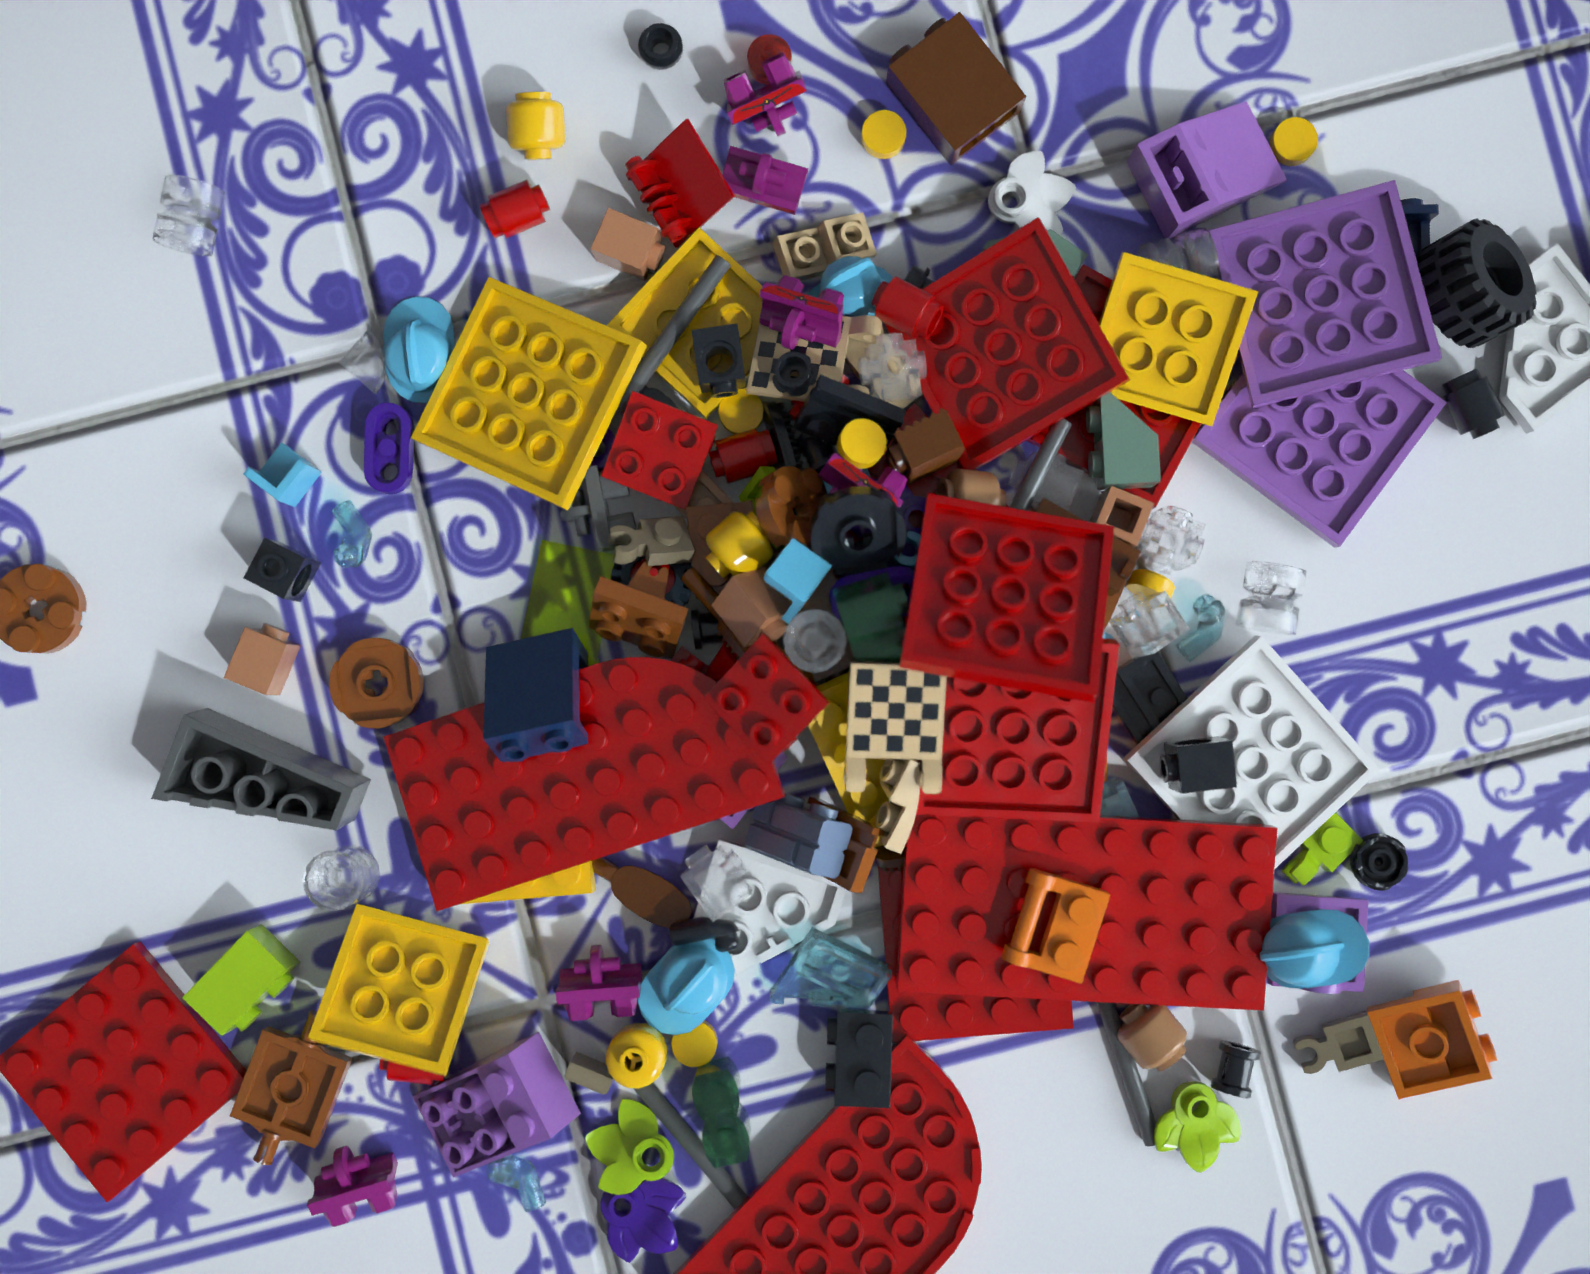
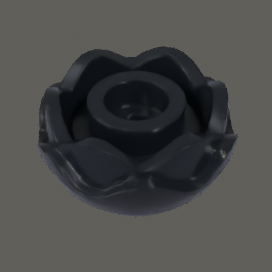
M1372 833L1361 838L1363 842L1360 845L1356 844L1350 855L1352 873L1364 886L1378 891L1389 890L1392 886L1398 884L1408 872V857L1405 846L1398 839L1384 833ZM1377 857H1380L1381 863L1379 865L1375 864V859Z

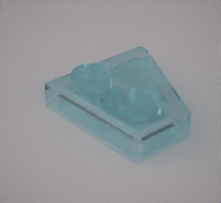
M812 927L771 988L769 1001L774 1004H784V998L812 999V1006L830 1007L840 1004L847 1008L869 1009L892 977V965Z

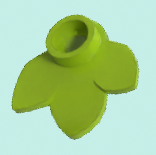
M1199 1081L1185 1082L1175 1089L1171 1099L1172 1108L1158 1118L1154 1129L1156 1150L1166 1152L1179 1148L1186 1164L1198 1173L1204 1172L1216 1161L1220 1152V1143L1238 1142L1241 1135L1240 1122L1234 1109L1229 1104L1218 1101L1214 1091ZM1201 1100L1199 1106L1192 1111L1194 1103Z
M623 1099L620 1102L618 1110L619 1124L601 1126L588 1133L585 1137L592 1155L599 1162L607 1166L601 1175L598 1185L599 1189L615 1195L631 1193L643 1180L655 1181L663 1178L670 1171L674 1162L673 1147L664 1136L658 1134V1123L655 1114L642 1103L631 1099ZM650 1147L656 1148L660 1153L659 1162L653 1166L647 1165L642 1158L643 1152Z

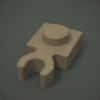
M684 516L639 519L637 530L628 526L618 525L610 528L609 545H625L615 546L614 563L627 564L639 556H645L647 566L692 562L695 550Z
M1366 1011L1321 1024L1325 1034L1323 1038L1317 1039L1311 1035H1302L1293 1040L1296 1050L1310 1047L1316 1051V1056L1313 1060L1301 1063L1302 1069L1306 1074L1319 1072L1324 1068L1326 1062L1334 1060L1338 1072L1384 1060Z

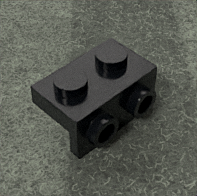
M837 1005L836 1017H828L827 1045H835V1063H826L825 1091H834V1106L890 1108L892 1011L846 1009V1005Z

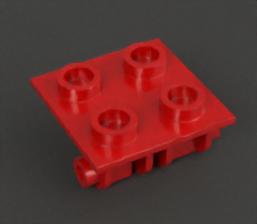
M685 119L644 160L640 156H635L625 163V167L628 170L626 173L627 179L632 180L638 192H642L639 199L642 203L649 204L646 209L648 214L654 216L661 228L660 233L662 237H668L675 248L681 246L698 228H701L735 197L689 119Z
M632 391L601 477L686 510L706 456L710 453L716 438L714 435L718 424Z
M762 634L703 697L767 766L782 751L785 752L796 742V737L830 703L765 634Z

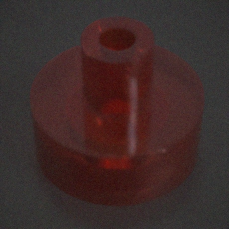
M766 34L756 38L749 46L747 52L748 69L752 77L758 82L766 85L770 84L762 66V62L766 59L784 52L792 64L790 47L783 38L773 34Z

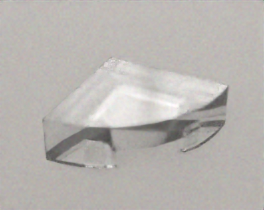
M368 329L339 363L373 393L377 394L385 380L386 361L381 341Z

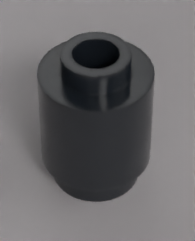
M1478 368L1442 384L1446 393L1442 398L1447 402L1446 406L1460 435L1470 432L1472 438L1476 439L1500 428L1497 419L1505 416L1487 376L1482 378Z

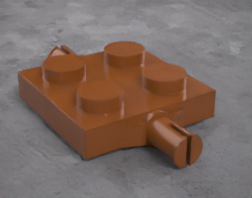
M315 1010L309 1011L301 1035H291L270 1026L262 1030L230 1113V1117L251 1124L259 1133L263 1134L257 1152L253 1157V1160L257 1163L263 1159L262 1165H272L280 1141H296L314 1149L321 1143L353 1059L328 1049L324 1044L311 1041L308 1038L317 1014Z

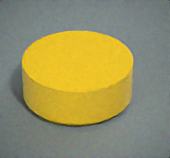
M879 110L869 115L862 127L861 140L864 149L871 156L878 159L892 158L902 150L905 144L906 126L903 119L895 112Z
M1292 117L1282 121L1273 131L1269 140V146L1279 163L1286 166H1297L1304 163L1315 152L1318 145V134L1315 127L1308 120Z
M738 389V394L725 397L719 405V418L723 427L734 435L754 428L757 430L763 421V405L757 395L747 394L746 389Z
M855 419L849 422L841 431L837 440L839 455L858 469L869 468L876 464L884 454L887 445L886 436L882 428L869 419Z
M1146 569L1134 570L1126 585V588L1134 595L1157 604H1168L1175 590L1173 582L1167 577Z
M704 1020L699 1026L688 1033L673 1035L672 1051L676 1059L683 1065L689 1067L703 1066L715 1055L718 1044L717 1033L713 1026Z

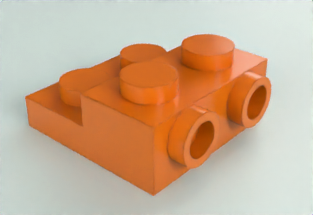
M1459 980L1413 990V996L1367 1007V1014L1398 1099L1493 1079L1490 1062L1498 1061L1492 1040L1489 1033L1479 1035L1474 1022V1018L1482 1017L1477 999L1472 989L1463 991Z

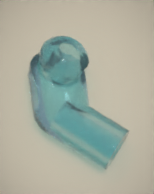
M347 500L332 510V514L345 531L342 544L339 545L338 549L334 550L333 555L335 562L340 567L356 568L367 558L372 531L352 501Z
M1209 594L1201 595L1193 604L1194 613L1199 616L1197 629L1176 644L1179 652L1189 662L1216 643L1222 635L1226 610L1220 600H1215Z
M508 1155L487 1164L486 1175L491 1182L518 1189L525 1212L539 1209L546 1204L536 1168L531 1161L514 1155Z

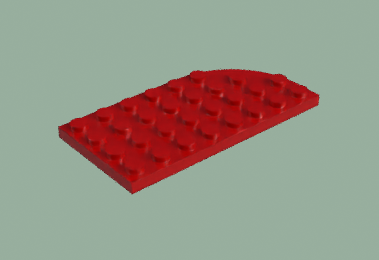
M650 657L612 659L579 669L580 722L588 733V744L573 747L566 752H549L527 757L519 762H501L483 740L484 702L383 737L436 912L786 797L775 762L773 761L767 766L703 699L718 682L717 680L688 665Z
M906 1034L899 1042L892 1046L890 1108L834 1106L673 1274H935L951 1257L964 1238L974 1216L973 1210L977 1200L979 1184H981V1150L976 1128L969 1108L952 1079L934 1059Z

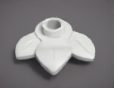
M1042 151L1027 152L1015 158L1011 162L1007 177L993 185L988 196V206L996 219L1005 223H1015L1019 229L1039 217L1047 230L1051 229L1061 235L1063 227L1055 213L1060 211L1069 202L1076 190V186L1061 176L1044 173L1045 160ZM1011 195L1016 198L1018 205L1014 208H1008L1003 204L1002 198Z

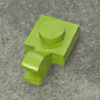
M1335 812L1300 845L1303 849L1281 871L1294 884L1299 882L1304 886L1316 875L1319 866L1326 872H1333L1352 853L1355 845H1360L1363 840Z

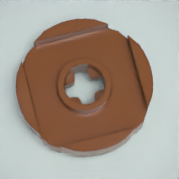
M785 466L775 470L760 481L758 487H763L762 495L755 499L756 514L765 535L776 547L783 544L787 546L794 538L813 552L810 538V523L817 510L820 498L826 495L823 490L822 479L817 476L818 473L812 468L800 470L793 466ZM793 507L795 508V510H796L797 513H798L797 516H796V515L794 514V512H793V509H792Z
M27 564L8 572L0 580V639L15 651L23 653L50 654L70 645L78 637L83 627L79 626L82 620V611L86 612L87 605L84 591L78 581L63 570L43 564ZM34 599L36 601L45 600L47 606L42 610L45 616L42 620L30 615V604Z
M383 638L362 639L345 649L347 651L333 665L329 676L331 699L336 708L341 713L343 712L348 719L354 721L353 723L365 728H386L402 722L406 717L416 712L423 693L424 678L419 662L414 657L413 652L406 646ZM380 670L381 676L388 680V686L382 689V695L376 696L374 689L366 688V680L372 679L373 671Z

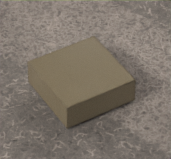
M576 1052L571 1059L564 1076L568 1081L603 1095L608 1093L614 1080L608 1072L606 1063Z

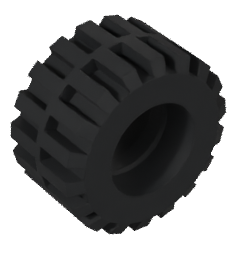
M1472 219L1424 247L1417 254L1416 261L1433 324L1440 329L1445 337L1451 338L1455 344L1459 346L1465 345L1467 348H1475L1524 324L1534 315L1533 310L1536 309L1537 300L1535 295L1537 292L1531 269L1517 244L1498 225H1493L1485 219Z

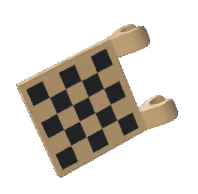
M869 315L856 317L842 316L841 339L836 348L799 338L797 345L792 350L782 347L781 332L759 324L746 389L747 394L805 402L812 388L816 386L820 375L841 383L849 337L868 344L881 343L884 332L882 320L876 316ZM785 353H804L810 357L811 364L817 368L818 377L816 383L812 386L810 385L808 392L802 396L792 397L788 392L781 393L773 384L772 377L775 375L773 367L776 361ZM794 371L791 373L790 377L797 378L799 376V373L797 371ZM848 385L869 394V389L865 386Z
M850 662L846 756L843 775L847 791L863 792L865 790L866 758L921 759L919 771L920 787H922L923 793L937 794L941 792L946 676L899 668L900 663Z

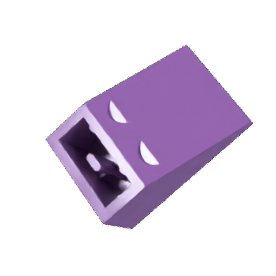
M1247 101L1178 123L1138 143L1126 161L1166 240L1287 181Z
M539 1032L496 1051L445 1078L444 1081H439L412 1096L453 1178L551 1139L581 1114Z

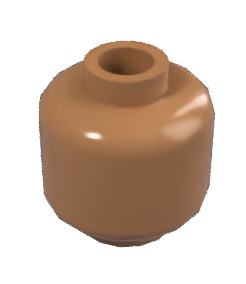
M954 469L947 475L946 479L942 478L939 481L935 492L936 495L1006 507V492L1004 489H1000L998 479L991 472Z
M1130 1004L1120 1014L1123 1023L1117 1032V1038L1141 1068H1156L1158 1071L1166 1070L1175 1064L1186 1052L1184 1043L1187 1038V1032L1167 1006Z

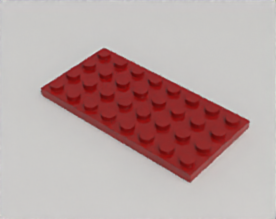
M916 815L904 851L896 974L897 992L1264 1011L1267 967L1265 962L1261 961L1259 953L1262 951L1266 933L1270 930L1277 827L1265 824L1100 815L1099 823ZM1029 868L1038 869L1106 890L1111 894L1082 984L1029 967H1020L1001 959L1005 944H1010L1029 887V884L1025 882ZM1047 890L1028 948L1029 950L1039 951L1057 892Z

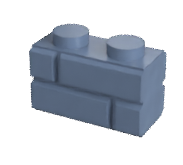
M784 792L786 797L755 807L752 816L754 823L750 824L744 843L747 849L812 875L829 878L839 876L845 857L843 850L848 847L853 828L850 824L836 819L838 810L812 803L809 810L803 807L805 803L804 798Z

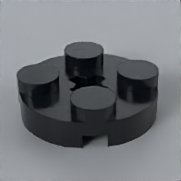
M865 486L847 487L820 498L817 510L810 523L811 545L813 553L830 564L835 575L845 577L887 568L886 564L891 562L896 554L899 557L904 550L906 527L901 510L887 491ZM863 525V528L871 530V532L864 533L862 541L854 542L852 535L846 534L847 530L852 529V526Z

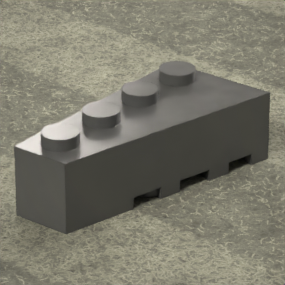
M205 708L183 715L151 799L167 802L170 800L190 803V806L207 809L215 807L233 810L237 814L248 816L262 815L274 817L278 821L337 831L356 819L371 779L214 710Z

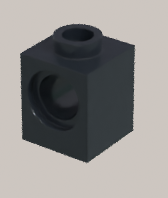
M738 324L692 330L701 392H710L712 398H724L738 394L737 388L746 387ZM716 354H726L733 360L730 369L724 373L712 372L707 365L710 358Z
M264 537L243 578L283 599L301 602L321 562L282 542Z
M1216 736L1164 743L1165 755L1160 756L1159 766L1161 777L1165 783H1168L1169 789L1184 794L1237 787L1233 740Z

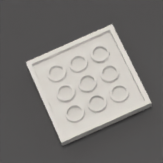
M1257 635L1248 641L1191 694L1184 703L1176 708L1123 758L1178 820L1265 824L1277 827L1275 868L1381 770L1265 639ZM1216 736L1233 740L1237 787L1181 794L1169 789L1168 783L1163 781L1159 760L1161 755H1165V742Z

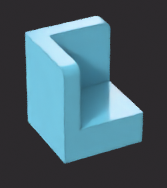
M281 443L260 471L248 466L243 475L277 501L296 507L322 472L289 446Z
M794 538L763 577L768 584L793 601L782 617V620L788 624L792 622L831 568L830 564Z

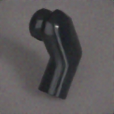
M702 916L670 925V938L675 946L711 938L715 939V948L719 952L730 951L738 948L740 945V940L737 936L739 929L731 920Z

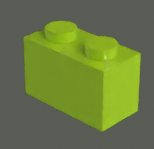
M261 924L247 930L182 998L221 1036L235 1028L242 1032L261 1015L263 1011L258 1005L269 994L276 998L291 984L294 977L290 972L300 961Z

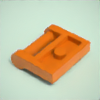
M1029 868L1025 881L1029 884L1011 942L1010 944H1005L1001 959L1020 967H1029L1082 984L1111 894L1106 890L1045 871ZM1047 890L1057 892L1039 951L1029 950L1028 948Z

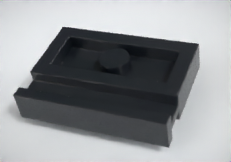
M820 375L816 386L812 388L797 413L793 428L837 446L838 437L849 422L855 419H869L877 423L884 431L887 448L894 438L897 428L902 426L906 410L829 377Z
M1153 646L1119 666L1116 671L1112 707L1136 745H1138L1176 708L1188 699L1160 653Z

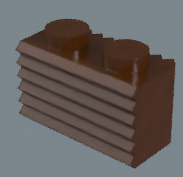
M940 408L938 414L932 412L929 418L923 416L921 422L914 421L912 426L906 425L904 431L897 429L892 445L887 447L888 453L885 454V458L889 468H893L907 478L906 484L910 485L956 463L965 448L947 410Z

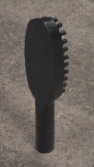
M763 402V422L765 430L767 429L770 433L776 451L777 469L793 466L804 470L801 466L804 464L803 461H798L802 455L798 453L800 447L796 446L797 439H793L795 432H791L793 425L790 424L791 419L787 418L788 412H784L786 406L782 402ZM793 507V508H792V509H793V512H794V514L797 516L798 513H797V511L795 510V508Z

